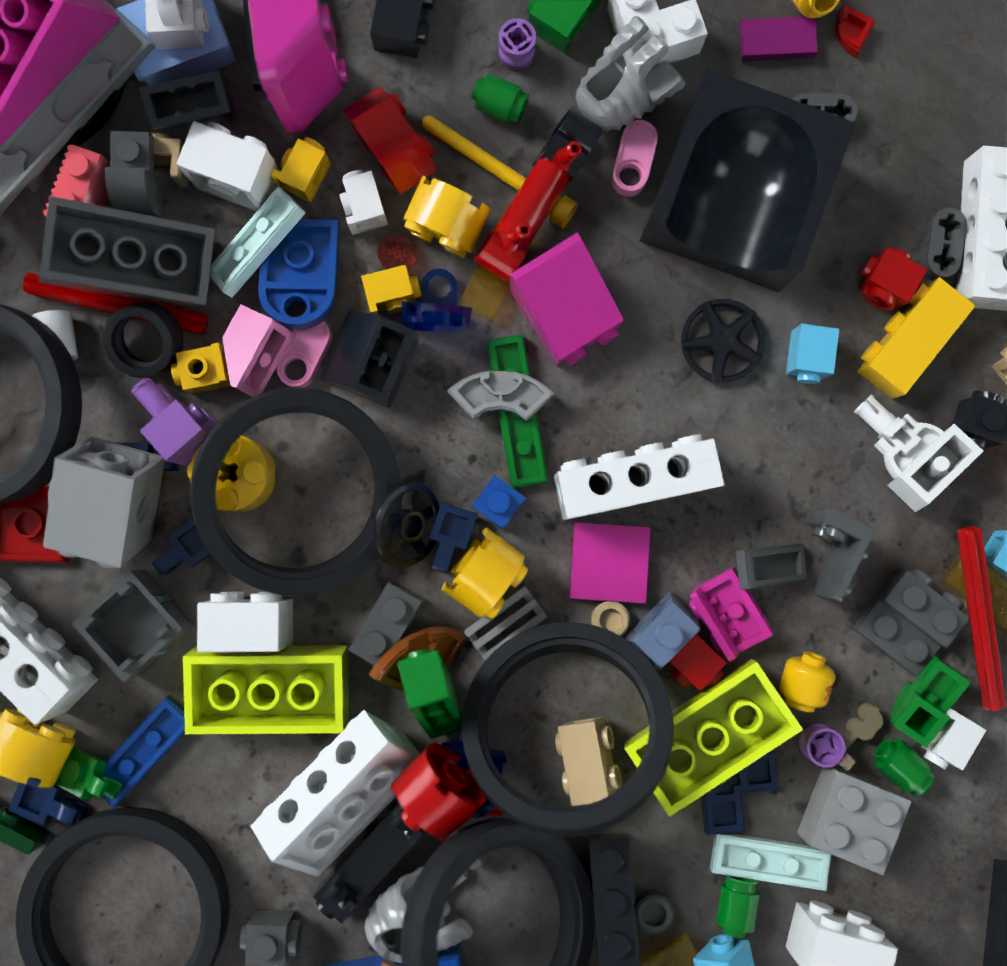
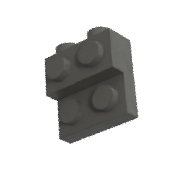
M916 568L912 572L897 569L852 629L908 673L918 677L939 648H947L970 617L961 611L965 605L958 598L947 592H944L941 596L932 589L931 585L934 581L924 572Z

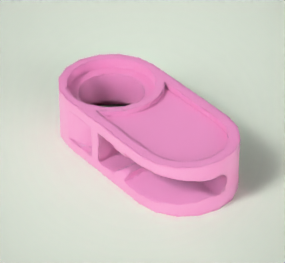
M645 120L633 121L631 126L627 125L620 141L611 183L614 190L624 197L638 195L644 189L649 177L658 134L655 127ZM633 168L639 173L640 182L633 186H627L620 180L619 174L623 169Z
M324 321L309 329L293 330L294 335L277 365V375L289 387L305 388L314 380L332 342V332ZM294 360L303 361L306 365V374L300 380H291L286 374L288 364Z

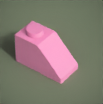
M240 304L222 337L230 385L251 397L262 394L294 333L275 320Z

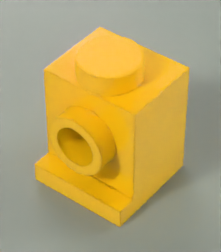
M305 137L304 140L298 138L293 149L288 148L281 160V172L273 169L270 174L277 187L279 186L286 192L311 204L331 165L324 151L325 148L309 137Z
M406 265L361 276L370 313L373 315L381 316L380 311L387 310L389 314L405 311L409 308V304L416 302L415 298L422 297L417 275L409 276Z
M219 342L213 343L211 346L175 353L177 363L171 364V374L175 385H182L183 391L195 394L231 386L224 346ZM202 362L203 370L199 374H195L193 365Z

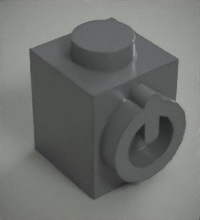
M257 909L248 924L243 925L240 934V951H245V966H285L289 957H297L299 955L302 922L301 920H295V910Z

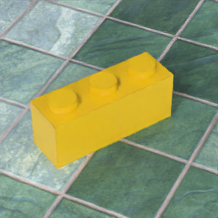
M940 277L927 285L923 282L920 283L909 302L911 304L904 313L897 312L885 325L884 330L888 333L881 342L874 341L861 356V359L865 362L857 372L891 399L903 396L909 391L976 306Z

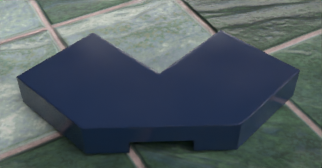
M774 749L701 796L704 832L706 835L745 832L741 793L779 789L776 752Z

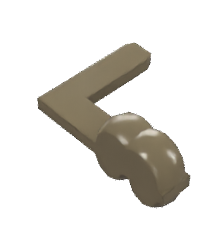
M863 703L857 710L859 717H852L847 720L846 730L848 733L843 738L846 751L856 739L863 742L870 741L875 737L876 732L882 729L884 718L877 706L871 703ZM845 753L838 765L848 771L856 763V760Z

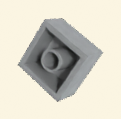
M836 766L822 767L797 834L814 848L884 875L912 801L895 790Z

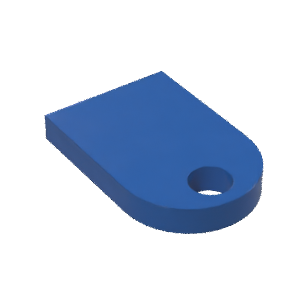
M300 219L260 265L258 285L260 303L269 318L287 329L305 330L317 326L330 315L334 308L337 297L340 224L338 220ZM302 302L307 305L303 315L299 317L287 315V309L291 304Z

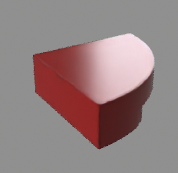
M843 3L836 17V35L844 50L855 58L876 20Z

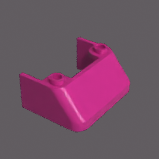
M248 0L256 63L262 87L287 135L303 133L342 92V83L348 82L345 58L339 59L335 26L333 22L331 23L328 5H320L319 0Z

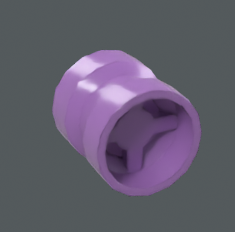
M513 18L506 21L500 29L499 58L507 69L521 71L528 68L535 57L536 32L533 25L527 20Z
M812 722L802 727L803 730L798 733L796 738L800 753L817 766L824 768L833 767L840 763L846 751L842 736L822 723Z

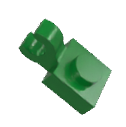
M76 747L72 748L55 783L57 786L81 799L90 800L93 795L102 797L103 794L116 799L122 783L103 774L108 762L82 748Z

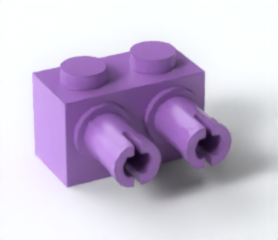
M151 378L141 380L133 387L131 392L153 418L140 432L165 461L188 466L196 450L218 423L217 420L204 407L200 409L193 402L188 405L175 399L163 384H155Z

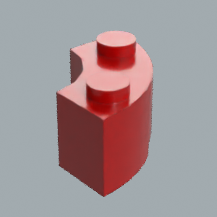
M378 87L342 111L367 152H372L382 166L380 168L381 172L400 195L419 183L422 176L428 177L438 170L431 158L436 155L431 143L425 135L419 137L405 120L403 115L406 114V110L395 93L390 95L381 87Z

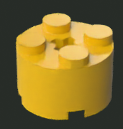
M422 176L403 218L406 222L404 228L411 231V235L430 244L433 238L438 239L439 244L445 247V251L464 259L467 252H473L491 213V209L483 202L478 209L470 204L473 196L434 178L430 183L426 176Z
M240 436L227 452L221 464L216 482L217 510L229 512L253 510L261 506L272 494L275 485V462L269 451L260 443ZM202 444L196 450L192 457L191 463L188 465L187 473L188 477L190 478V482L193 465ZM232 466L238 468L235 473L239 478L236 481L229 479L231 475L229 470Z
M485 528L482 533L486 538L482 542L477 538L472 541L451 570V573L456 576L452 581V585L445 581L441 590L477 617L481 618L486 615L492 619L497 615L505 602L501 598L510 585L514 588L519 585L525 577L528 568L524 566L525 555L489 528Z
M5 709L4 712H0V775L26 784L28 779L32 777L41 779L38 787H54L76 742L73 738L76 730L58 722H54L53 726L44 723L34 725L19 709L17 711Z

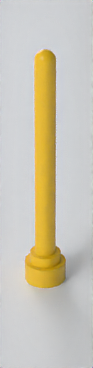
M425 116L422 119V127L426 131L517 191L520 189L526 177L436 118ZM567 195L560 196L548 214L550 216L549 220L563 229L574 215L579 203Z

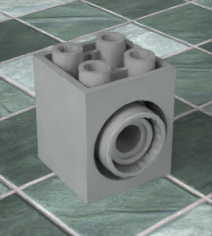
M90 437L55 457L53 476L48 491L49 507L43 547L56 550L65 557H82L96 561L102 567L121 568L152 540L165 459L161 455L95 437Z

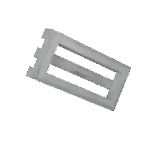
M525 586L505 600L495 617L522 597L528 603L479 638L475 632L494 618L490 619L484 615L463 631L485 661L503 643L515 635L535 627L547 618V615ZM530 610H534L535 616L487 650L484 646L487 642Z

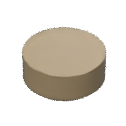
M603 601L593 609L591 624L622 636L629 627L630 616L622 604L616 601Z

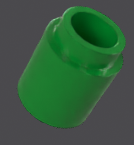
M488 73L485 79L478 78L472 91L471 99L476 101V110L507 124L510 121L518 124L525 112L530 95L522 92V87Z
M897 738L892 741L887 739L875 750V768L904 793L910 792L913 796H919L932 785L935 774L930 770V764L902 739Z
M726 875V882L721 883L716 923L723 927L722 932L726 935L745 938L746 933L755 931L760 891L757 890V880Z

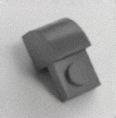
M110 131V167H105V181L112 207L118 210L163 218V180L154 175V135L150 132Z

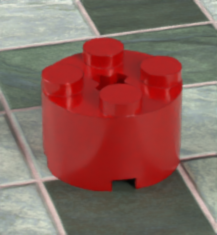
M438 743L430 744L391 783V789L404 809L401 816L406 825L414 831H419L422 828L443 842L455 834L480 809L482 803L486 800V796L476 783L471 770L469 769L465 772L457 764L461 757L444 745Z

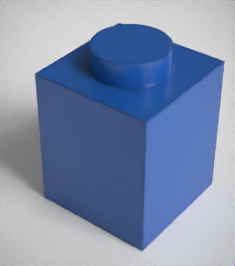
M494 475L473 503L472 508L503 530L526 497Z

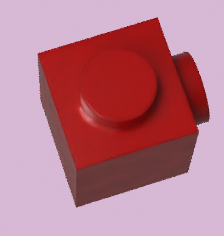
M697 634L668 662L674 667L669 674L685 689L692 685L699 691L704 687L707 689L713 687L723 676L724 672L721 669L727 664Z

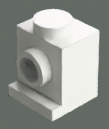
M355 170L345 174L342 180L346 192L339 195L346 216H349L346 217L352 235L388 225L372 171L364 173L362 170Z
M949 709L947 714L950 720L926 748L924 746L921 747L927 750L924 758L946 770L948 764L963 771L986 730L956 711Z

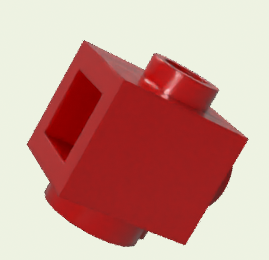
M887 247L876 256L871 254L864 262L859 271L863 278L857 289L861 290L864 299L872 306L884 311L897 310L910 302L928 269L912 261V257L907 252Z

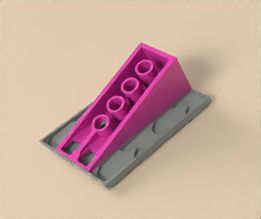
M0 0V216L25 186L39 176L72 135L86 125L113 91L119 90L155 48L153 41L107 0Z

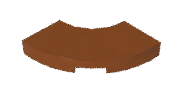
M435 626L416 631L393 645L377 661L369 675L378 682L403 691L404 687L398 661L408 659L407 657L410 653L418 650H438L448 668L464 642L466 635L460 630L446 626Z

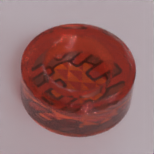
M391 234L380 242L378 258L385 270L406 265L407 270H409L415 263L416 251L408 237L402 234Z

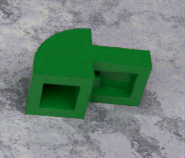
M934 656L913 683L907 680L898 693L891 710L893 726L926 748L950 720L947 714L948 710L971 684V681L937 656Z

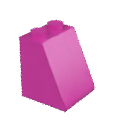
M578 233L510 274V294L557 367L564 362L568 366L575 364L588 354L585 349L596 342L603 346L619 335L617 329L620 328L624 319Z

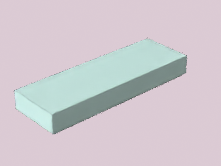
M278 186L211 264L209 276L223 293L232 298L306 212L285 190Z
M732 833L715 834L710 870L716 874L826 891L831 854L808 845Z

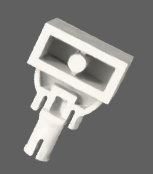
M145 0L146 32L158 50L204 48L203 32H208L209 22L205 7H202V0Z
M872 394L854 411L855 414H858L879 434L877 437L880 440L874 446L884 455L886 469L893 478L887 486L915 512L930 504L983 452L955 424L942 431L934 425L918 423L908 413L902 419L896 418Z

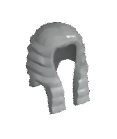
M634 16L630 23L624 25L620 33L613 37L611 44L604 48L603 56L596 60L595 67L588 69L587 75L581 79L580 86L576 92L578 109L582 115L602 129V131H620L623 125L631 126L634 118H642L644 112H653L655 107L662 104L665 98L672 97L686 85L683 76L665 61L652 69L669 49L668 45L657 35H653L631 57L625 69L615 61L649 30L646 22L638 16Z
M424 866L417 868L413 873L405 874L399 878L397 883L391 885L386 892L380 894L378 899L372 903L371 908H369V914L365 920L366 938L371 947L386 961L402 963L401 929L404 912L413 885ZM467 871L464 872L454 888L468 878L469 874ZM447 902L439 926L438 952L441 949L446 950L450 946H455L464 939H469L474 932L471 926L462 918L445 926L444 916L450 912V906Z

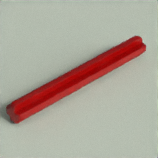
M27 273L22 284L23 291L30 295L111 314L138 302H148L39 283L40 275L34 273ZM155 303L167 309L176 318L181 330L201 335L205 334L209 318L204 313ZM135 318L137 320L150 322L144 318Z
M968 526L959 529L957 536L981 705L984 710L997 712L1006 707V698L983 531L980 527Z

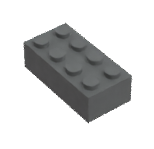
M49 196L39 283L200 310L206 306L215 229Z

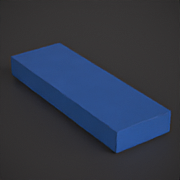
M171 695L164 698L106 761L108 764L103 774L122 783L116 799H112L105 794L102 795V798L113 808L122 803L185 735L184 707Z

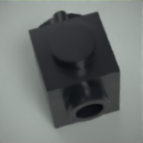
M974 391L971 398L959 402L951 426L955 424L983 451L988 447L1003 445L1007 434V399L998 393Z

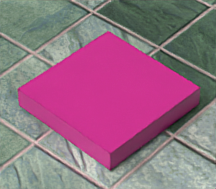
M574 522L569 598L646 603L650 527Z

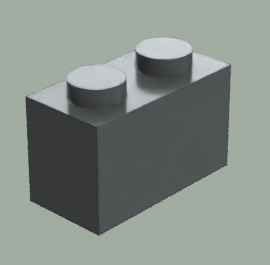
M393 580L388 582L348 650L375 665L393 645L403 638L425 599Z

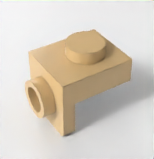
M151 133L154 135V165L170 166L171 178L179 187L188 188L189 179L176 165L184 145L182 140L173 139L162 133Z

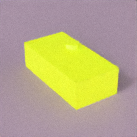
M290 645L280 651L197 652V646H195L183 656L185 734L342 733L349 722L348 645Z
M748 660L722 677L710 689H704L672 710L674 722L672 753L663 778L653 793L670 817L803 730L755 660ZM649 726L624 742L625 750L637 768L648 744Z

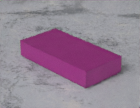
M782 17L741 19L740 21L741 61L814 58L818 52L816 19Z

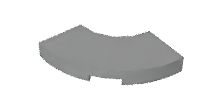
M507 371L480 372L462 379L447 390L450 396L473 420L485 412L504 410L513 412L525 421H528L555 395L548 387L536 379L522 373Z

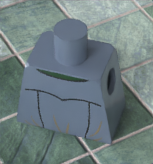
M669 591L634 626L624 639L638 648L655 669H661L699 631L700 625L695 615Z

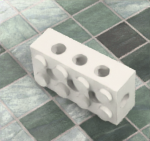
M983 145L964 161L961 212L966 218L967 228L960 269L956 272L955 290L976 305L974 308L1007 311V147Z
M697 434L672 442V448L664 449L663 442L639 447L640 449L635 450L634 456L625 457L623 450L601 455L600 458H597L598 463L587 465L586 459L563 463V466H560L561 471L554 475L563 520L724 486L714 439L702 441L701 434ZM668 461L674 462L678 468L676 478L668 472ZM630 468L638 470L641 474L642 482L639 487L633 485L628 478ZM591 476H598L604 481L605 491L602 495L595 494L590 489L589 479Z
M0 578V691L34 725L67 713L99 679L91 673L93 668L89 662L79 655H73L64 646V638L51 628L46 629L37 620V612L27 603L19 602L10 593L11 587Z
M363 710L348 723L346 729L329 746L319 753V756L302 774L293 779L290 786L276 801L264 809L262 815L251 825V828L272 862L319 877L396 797L391 789V783L420 753L403 732Z

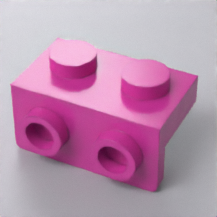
M735 566L696 586L690 594L691 601L689 604L693 614L699 621H705L711 631L709 637L712 645L719 654L724 653L729 662L737 659L740 652L774 634L772 626L750 590L740 589L738 571Z

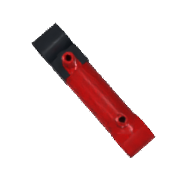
M573 107L566 112L552 132L550 140L544 145L533 162L532 170L498 224L480 246L473 261L504 283L510 279V274L515 272L521 265L527 254L528 246L566 185L576 177L587 159V155L599 140L603 132L602 129Z

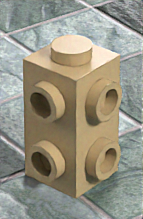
M605 716L568 721L557 727L558 733L555 737V744L558 754L563 756L565 771L563 772L562 783L566 795H570L571 806L588 805L600 801L617 791L622 785V779L618 765L613 764L611 749L614 748V735L611 726H606Z

